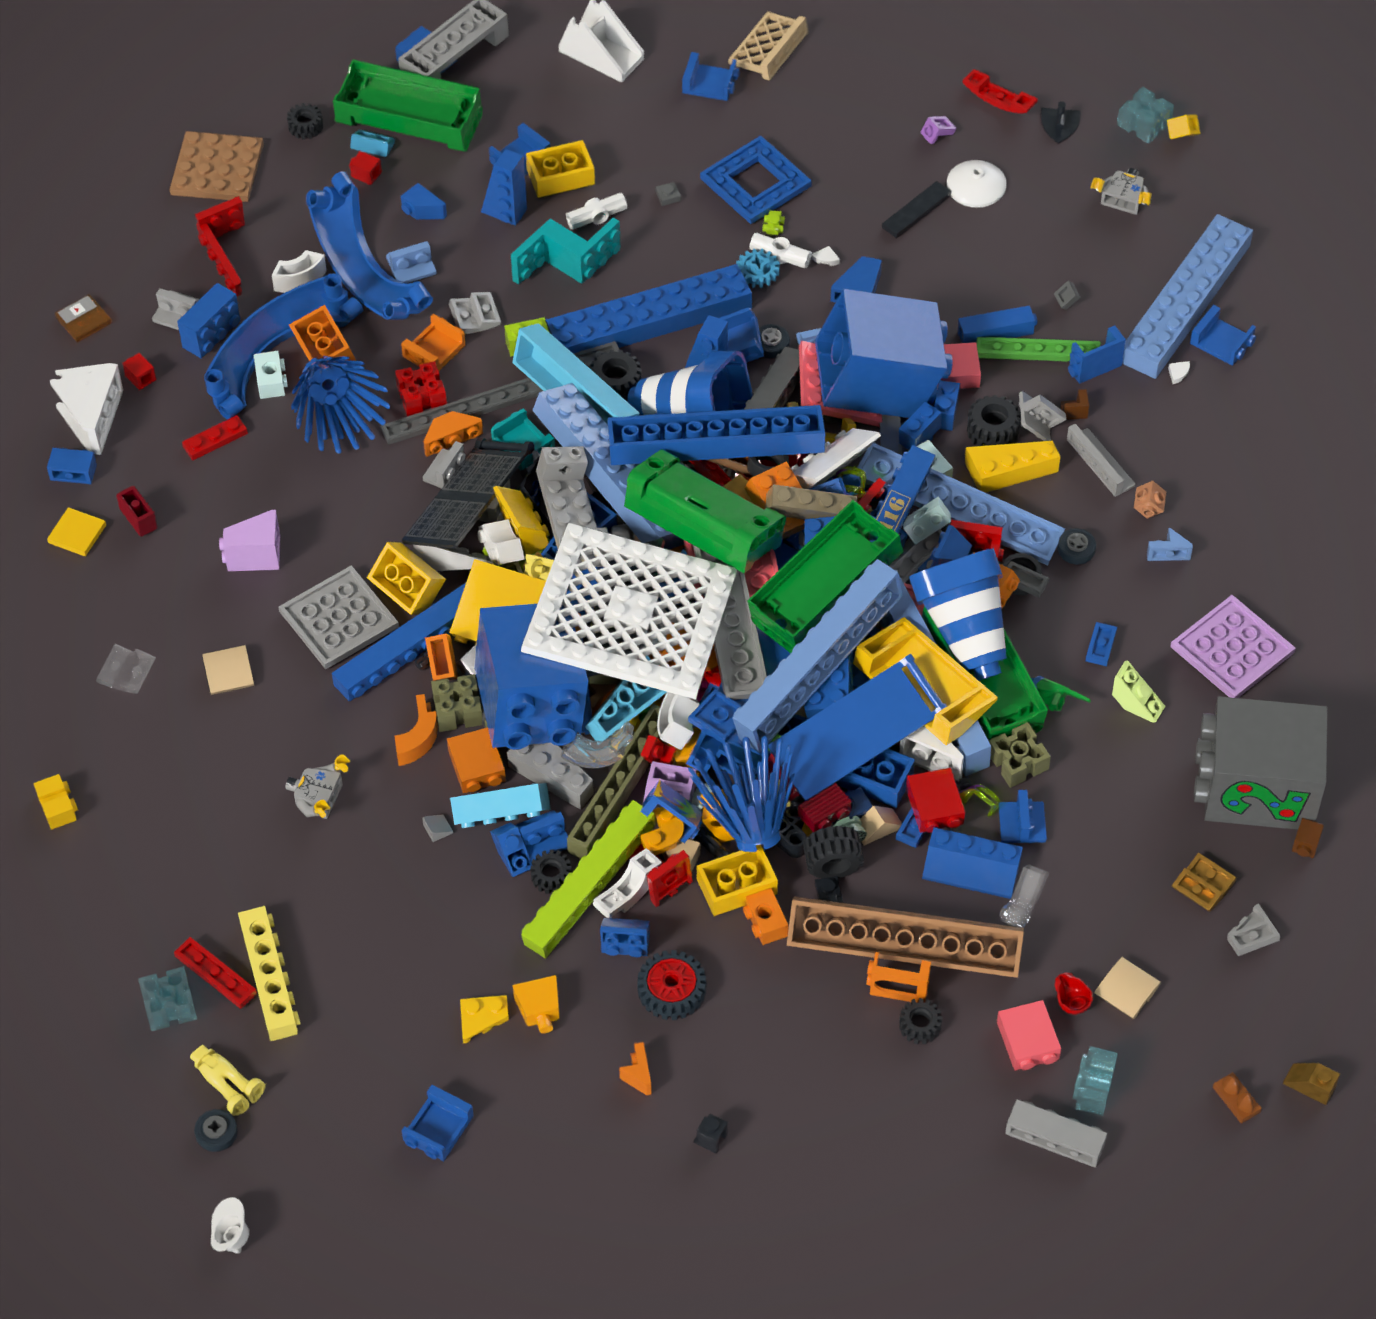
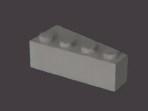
M552 743L530 744L525 748L518 750L510 749L507 752L509 768L536 784L547 783L548 791L580 810L594 794L593 779L558 745Z

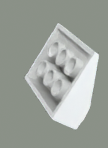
M852 428L847 433L843 430L834 437L836 441L832 444L829 441L825 443V453H818L816 455L811 453L803 459V465L799 467L796 464L791 469L802 489L815 487L824 483L839 470L861 456L881 435L879 432Z

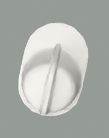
M234 1197L227 1198L221 1201L213 1213L211 1245L217 1251L227 1250L240 1253L242 1246L248 1240L249 1228L244 1222V1207L241 1201Z

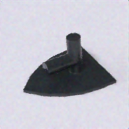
M1063 101L1058 103V109L1041 108L1042 126L1049 137L1058 144L1068 139L1075 132L1080 121V111L1066 110V103Z

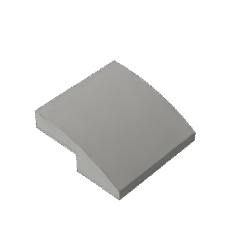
M491 292L471 293L470 298L450 299L449 307L456 327L461 328L465 334L488 330L501 324Z

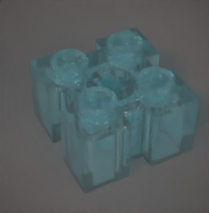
M1141 87L1133 95V101L1128 100L1119 108L1117 125L1128 132L1136 131L1137 137L1150 143L1158 135L1159 128L1163 130L1168 125L1167 120L1172 119L1174 104L1163 98L1157 100L1155 93Z
M184 967L166 971L167 976L158 978L157 974L138 978L151 1031L170 1027L169 1021L178 1019L179 1024L197 1020Z
M1090 1046L1088 1055L1083 1054L1073 1094V1099L1077 1100L1075 1109L1103 1116L1118 1053Z

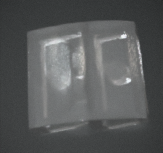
M114 644L96 682L110 688L138 694L156 657L139 649H135L133 652Z

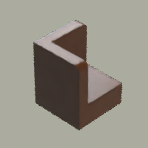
M1087 389L1078 390L1077 400L1061 401L1060 407L1066 413V420L1088 418L1089 401Z

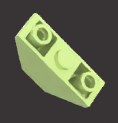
M1125 661L1115 676L1112 695L1125 710L1150 722H1156L1165 705L1130 662Z

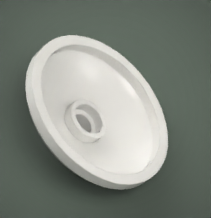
M970 160L956 165L950 171L947 177V188L951 191V197L960 204L969 207H986L996 203L1003 197L1006 190V178L1003 172L995 165L986 161Z

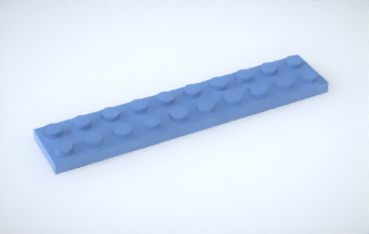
M873 443L865 452L855 472L858 471L861 482L870 486L880 477L886 482L883 486L886 490L887 485L894 482L892 476L895 469L902 466V463H900L902 455ZM933 469L930 470L913 504L921 508L939 496L951 513V520L1003 527L1001 545L1019 553L1031 555L1045 565L1049 564L1057 548L1059 538L1065 531L1063 527Z

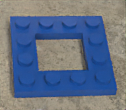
M762 136L757 137L700 173V179L750 224L812 186V180ZM759 162L780 182L753 198L732 177Z

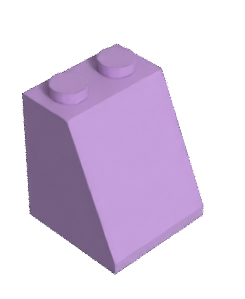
M276 510L267 511L223 529V538H219L220 551H222V562L226 563L228 571L279 570L280 530Z

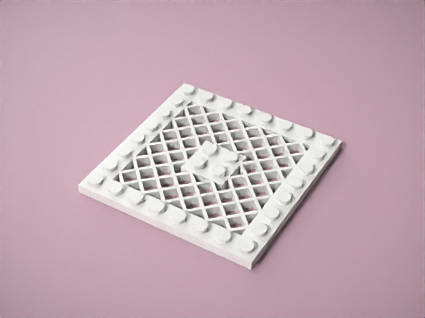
M568 523L523 641L521 652L696 699L737 569ZM593 554L596 558L589 560L587 556ZM615 560L617 564L610 565L608 561ZM601 564L603 568L600 570L594 567ZM635 565L638 568L637 570L631 571L629 567ZM588 569L590 573L583 575L581 571ZM622 570L625 574L618 576L616 572ZM657 571L659 575L653 577L651 573ZM609 575L612 579L605 581L603 576ZM644 576L646 580L640 582L637 578ZM678 577L681 581L674 583L672 579ZM596 580L598 584L591 585L589 581ZM631 581L633 585L626 586L624 582ZM665 582L667 586L661 588L659 583ZM700 583L702 587L696 589L693 584ZM582 584L584 588L581 590L575 587ZM651 586L654 589L651 592H647L645 588ZM686 587L688 592L682 593L680 589ZM604 590L606 594L599 596L597 592ZM673 592L675 596L669 598L667 594ZM590 595L592 599L586 601L584 596ZM694 598L697 602L690 604L688 600ZM577 600L579 604L572 606L570 601ZM681 603L684 607L677 609L675 604ZM598 605L600 610L594 612L591 607ZM668 608L670 612L664 614L661 609ZM584 610L587 614L580 617L578 612ZM653 613H656L657 616L652 618ZM689 613L691 618L685 619L683 615ZM571 615L573 619L566 621L564 617ZM604 617V621L601 622L599 618ZM676 618L678 623L672 624L669 620ZM592 621L595 625L588 627L586 623ZM663 623L665 627L658 629L656 625ZM579 626L581 630L574 632L572 628ZM614 627L616 631L610 633L607 629ZM684 629L686 633L680 635L678 630ZM565 631L568 635L561 637L558 633ZM601 632L603 636L596 638L594 634ZM636 633L638 637L631 639L629 635ZM671 634L673 638L667 640L664 636ZM587 637L589 641L582 643L580 639ZM622 637L625 642L618 644L616 639ZM657 638L660 643L653 645L651 640ZM609 643L611 647L604 649L602 644ZM644 644L646 648L640 650L637 645ZM679 645L681 649L675 651L672 646ZM630 648L633 653L626 655L624 650ZM665 649L668 654L661 656L659 651ZM652 654L655 659L648 661L645 656ZM673 660L676 665L670 667L667 662Z

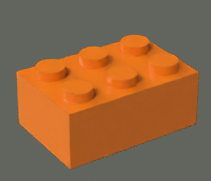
M325 305L289 324L309 361L313 358H317V360L324 358L323 356L333 358L346 356L350 357L347 361H356Z
M787 462L750 478L744 487L752 502L764 510L766 509V494L773 484L802 488ZM786 517L782 540L804 530L805 520Z

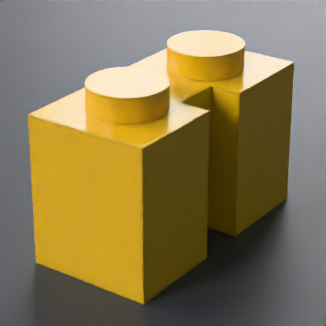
M57 774L34 783L38 799L51 830L77 821L74 812L78 811L74 798L69 799L67 795L71 793L67 781L62 782L60 775Z

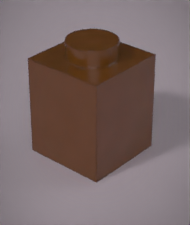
M1302 818L1292 852L1303 857L1314 858L1324 825Z

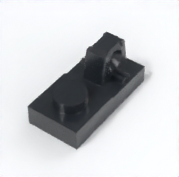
M837 876L815 879L818 900L843 903Z

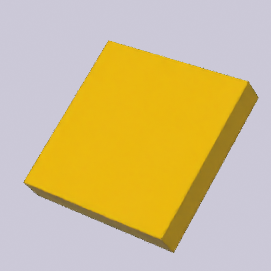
M68 507L47 538L48 543L86 557L106 527V521Z

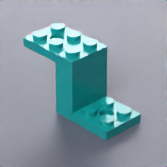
M613 217L591 239L586 241L550 218L511 254L513 281L519 285L546 261L582 284L591 278L598 268L604 266L612 255L619 252L621 248L620 221Z

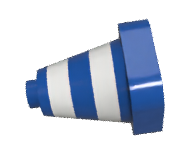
M713 351L699 365L641 379L636 387L630 389L628 403L640 413L639 416L659 413L678 414L744 410L747 400H750L753 396L746 360L740 351Z
M994 548L980 551L909 576L917 603L919 605L924 604L958 663L968 672L973 670L978 681L1001 674L999 661L1007 659L999 579L1003 575Z

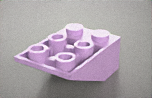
M652 761L644 801L660 779L692 803L696 784L690 778L692 775L688 768ZM657 804V806L654 809L662 806L660 804ZM658 824L652 829V831L659 828Z

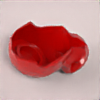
M1067 972L1059 974L1055 978L1054 986L1062 1010L1068 1014L1078 1015L1090 1008L1093 1002V993L1081 979Z

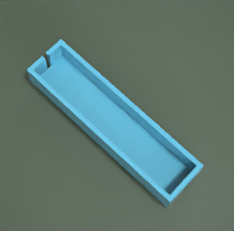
M539 323L519 329L512 363L543 391L573 383L607 425V418L639 416L640 413Z

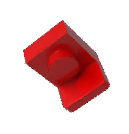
M648 735L641 756L650 764L653 761L671 765L677 749L664 744L657 737Z

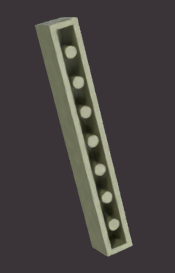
M652 705L567 838L569 854L580 859L584 855L587 856L592 850L595 841L603 837L609 824L617 817L650 765L641 756L648 735L657 737L664 743L660 739L657 729L660 706Z

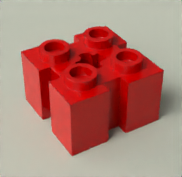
M435 361L419 365L418 370L412 371V368L409 367L395 371L397 388L403 400L407 417L421 413L423 409H433L447 404L446 391L442 380H440Z

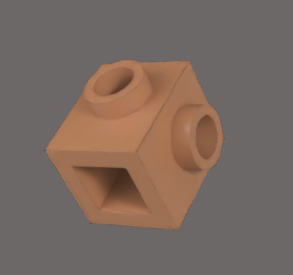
M1154 481L1137 487L1134 508L1147 519L1164 512L1166 491Z

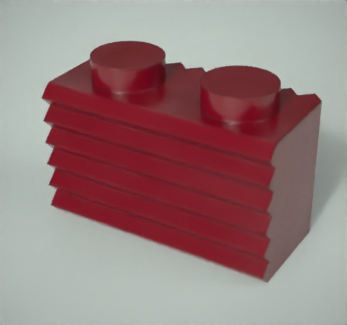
M135 486L117 493L119 509L139 536L142 537L157 529L155 512L146 503V500H144V497H142V494H140Z
M837 783L832 784L798 805V815L812 832L830 827L833 822L846 818L851 812V800Z

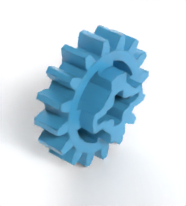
M753 249V253L745 251V256L740 255L739 260L736 261L747 284L751 283L752 288L756 284L763 288L764 283L770 286V282L776 281V276H779L780 263L777 261L776 255L771 257V251L764 253V249H761L760 252Z

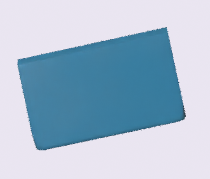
M359 129L352 134L350 147L355 150L387 157L395 139Z

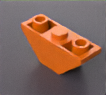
M454 411L434 418L423 441L426 457L439 453L441 449L452 447L455 441L462 443L483 434L481 418Z

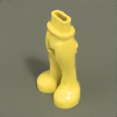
M201 1045L190 1056L195 1062V1067L200 1070L204 1078L228 1101L227 1109L233 1116L244 1113L249 1108L248 1100L251 1103L257 1102L265 1090V1083L261 1079L254 1078L248 1081L227 1059L215 1053L213 1049H208L205 1045ZM225 1079H229L231 1082H233L246 1096V1098L243 1095H240L233 1088H231L229 1084H227Z

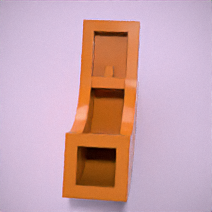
M425 694L416 695L419 717L414 728L405 734L395 735L399 766L412 763L425 755L437 737L438 723L436 711H431L430 702L426 703Z

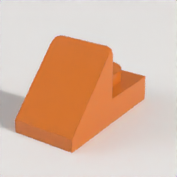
M644 1042L635 1043V1053H631L632 1065L619 1068L620 1079L645 1095H652Z

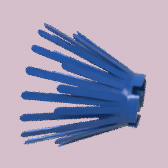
M323 356L324 358L318 360L313 358L306 364L302 375L299 377L300 380L292 392L294 394L298 390L291 405L294 413L298 411L296 427L299 429L301 426L308 397L305 441L309 443L310 435L312 434L315 403L319 450L324 451V440H327L325 414L335 451L337 453L342 452L339 439L344 438L338 417L353 448L357 450L360 446L349 423L356 433L360 432L359 424L370 440H373L375 435L355 408L368 421H372L373 417L382 426L385 425V420L357 394L377 407L382 405L389 409L390 405L354 381L378 391L388 392V390L382 385L353 374L357 373L372 378H379L373 371L365 370V367L358 366L365 364L362 361H347L350 357L346 356L335 358Z
M763 736L761 739L762 762L759 761L757 763L758 780L755 779L748 737L743 738L747 772L745 765L740 764V776L729 742L725 741L723 743L735 784H732L726 770L721 771L712 750H706V754L727 799L720 787L709 777L700 760L694 758V763L719 804L695 771L688 767L692 775L690 778L697 785L699 791L712 808L701 796H697V798L735 839L738 849L744 852H756V845L761 844L764 845V850L776 845L781 838L779 829L795 777V773L791 775L786 791L792 753H790L791 745L789 744L786 747L778 790L782 750L781 738L777 740L775 763L773 765V772L770 773L769 787L768 738L766 736Z

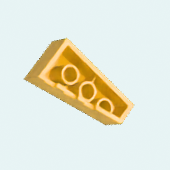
M1053 441L966 447L965 464L977 489L987 493L1058 472L1060 455Z

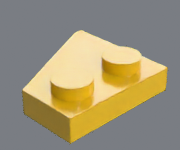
M507 995L460 999L463 1043H468L473 1036L481 1032L484 1034L494 1026L501 1025L509 1020Z

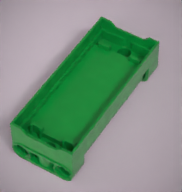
M353 59L345 81L333 100L335 122L350 126L359 123L445 143L448 148L463 152L467 151L483 113L480 88Z
M664 449L659 450L632 469L627 478L624 507L742 573L750 570L754 562L771 549L776 550L781 546L786 516L770 507L764 510L680 464L678 457Z
M852 500L747 600L752 622L785 650L792 653L795 645L801 643L806 638L808 631L812 627L817 626L822 616L835 606L840 596H844L848 592L851 584L855 580H859L870 564H873L878 559L890 566L903 553L900 535L893 529L885 527L865 512L861 505Z
M924 606L921 617L935 643L958 663ZM1005 630L1007 659L999 661L1002 673L979 681L998 697L997 701L977 720L988 741L1004 733L1009 737L1012 735V729L1027 722L1036 734L1042 730L1048 712L1043 699ZM973 670L969 671V673L975 677Z

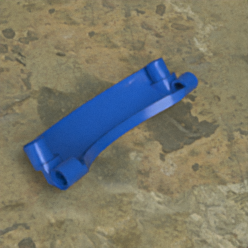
M338 172L332 177L331 183L334 187L325 186L323 190H310L307 193L306 203L323 251L335 273L341 277L342 283L362 304L387 320H404L409 314H419L432 304L433 297L421 281L409 284L400 282L388 275L374 259L367 245L361 224L359 192L346 172Z
M328 274L276 297L252 313L224 342L204 375L207 393L212 396L213 404L225 419L228 420L234 417L247 406L246 390L250 376L255 369L254 354L269 352L279 343L295 336L289 324L323 305L326 306L337 327L346 326L363 312V307L357 299L350 298L348 300V293L343 289L342 280L339 275Z

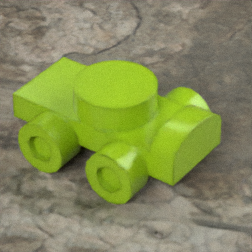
M770 210L769 215H765L764 223L767 224H763V232L771 235H778V232L783 234V225L780 224H784L785 217L781 216V211Z

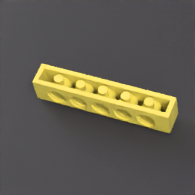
M265 906L239 912V920L270 1041L297 1035L296 1025H300L298 1012H293L291 1008L292 1005H295L292 991L287 992L286 986L290 985L287 971L282 972L281 966H284L285 963L282 952L277 953L276 947L280 946L277 933L272 934L271 928L275 927L272 913L267 914ZM259 932H264L262 935H256ZM268 971H274L271 974H266ZM275 990H278V991H279V992L276 993V994H272V993H271L272 991H275ZM279 1010H284L283 1013H276Z

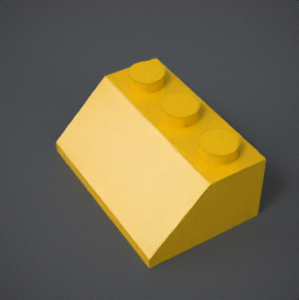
M500 486L493 487L502 516L505 520L509 519L513 533L516 537L520 538L524 554H533L546 548L549 544L547 537L550 534L545 524L541 526L540 523L542 521L538 512L532 511L534 508L529 497L525 498L522 492Z

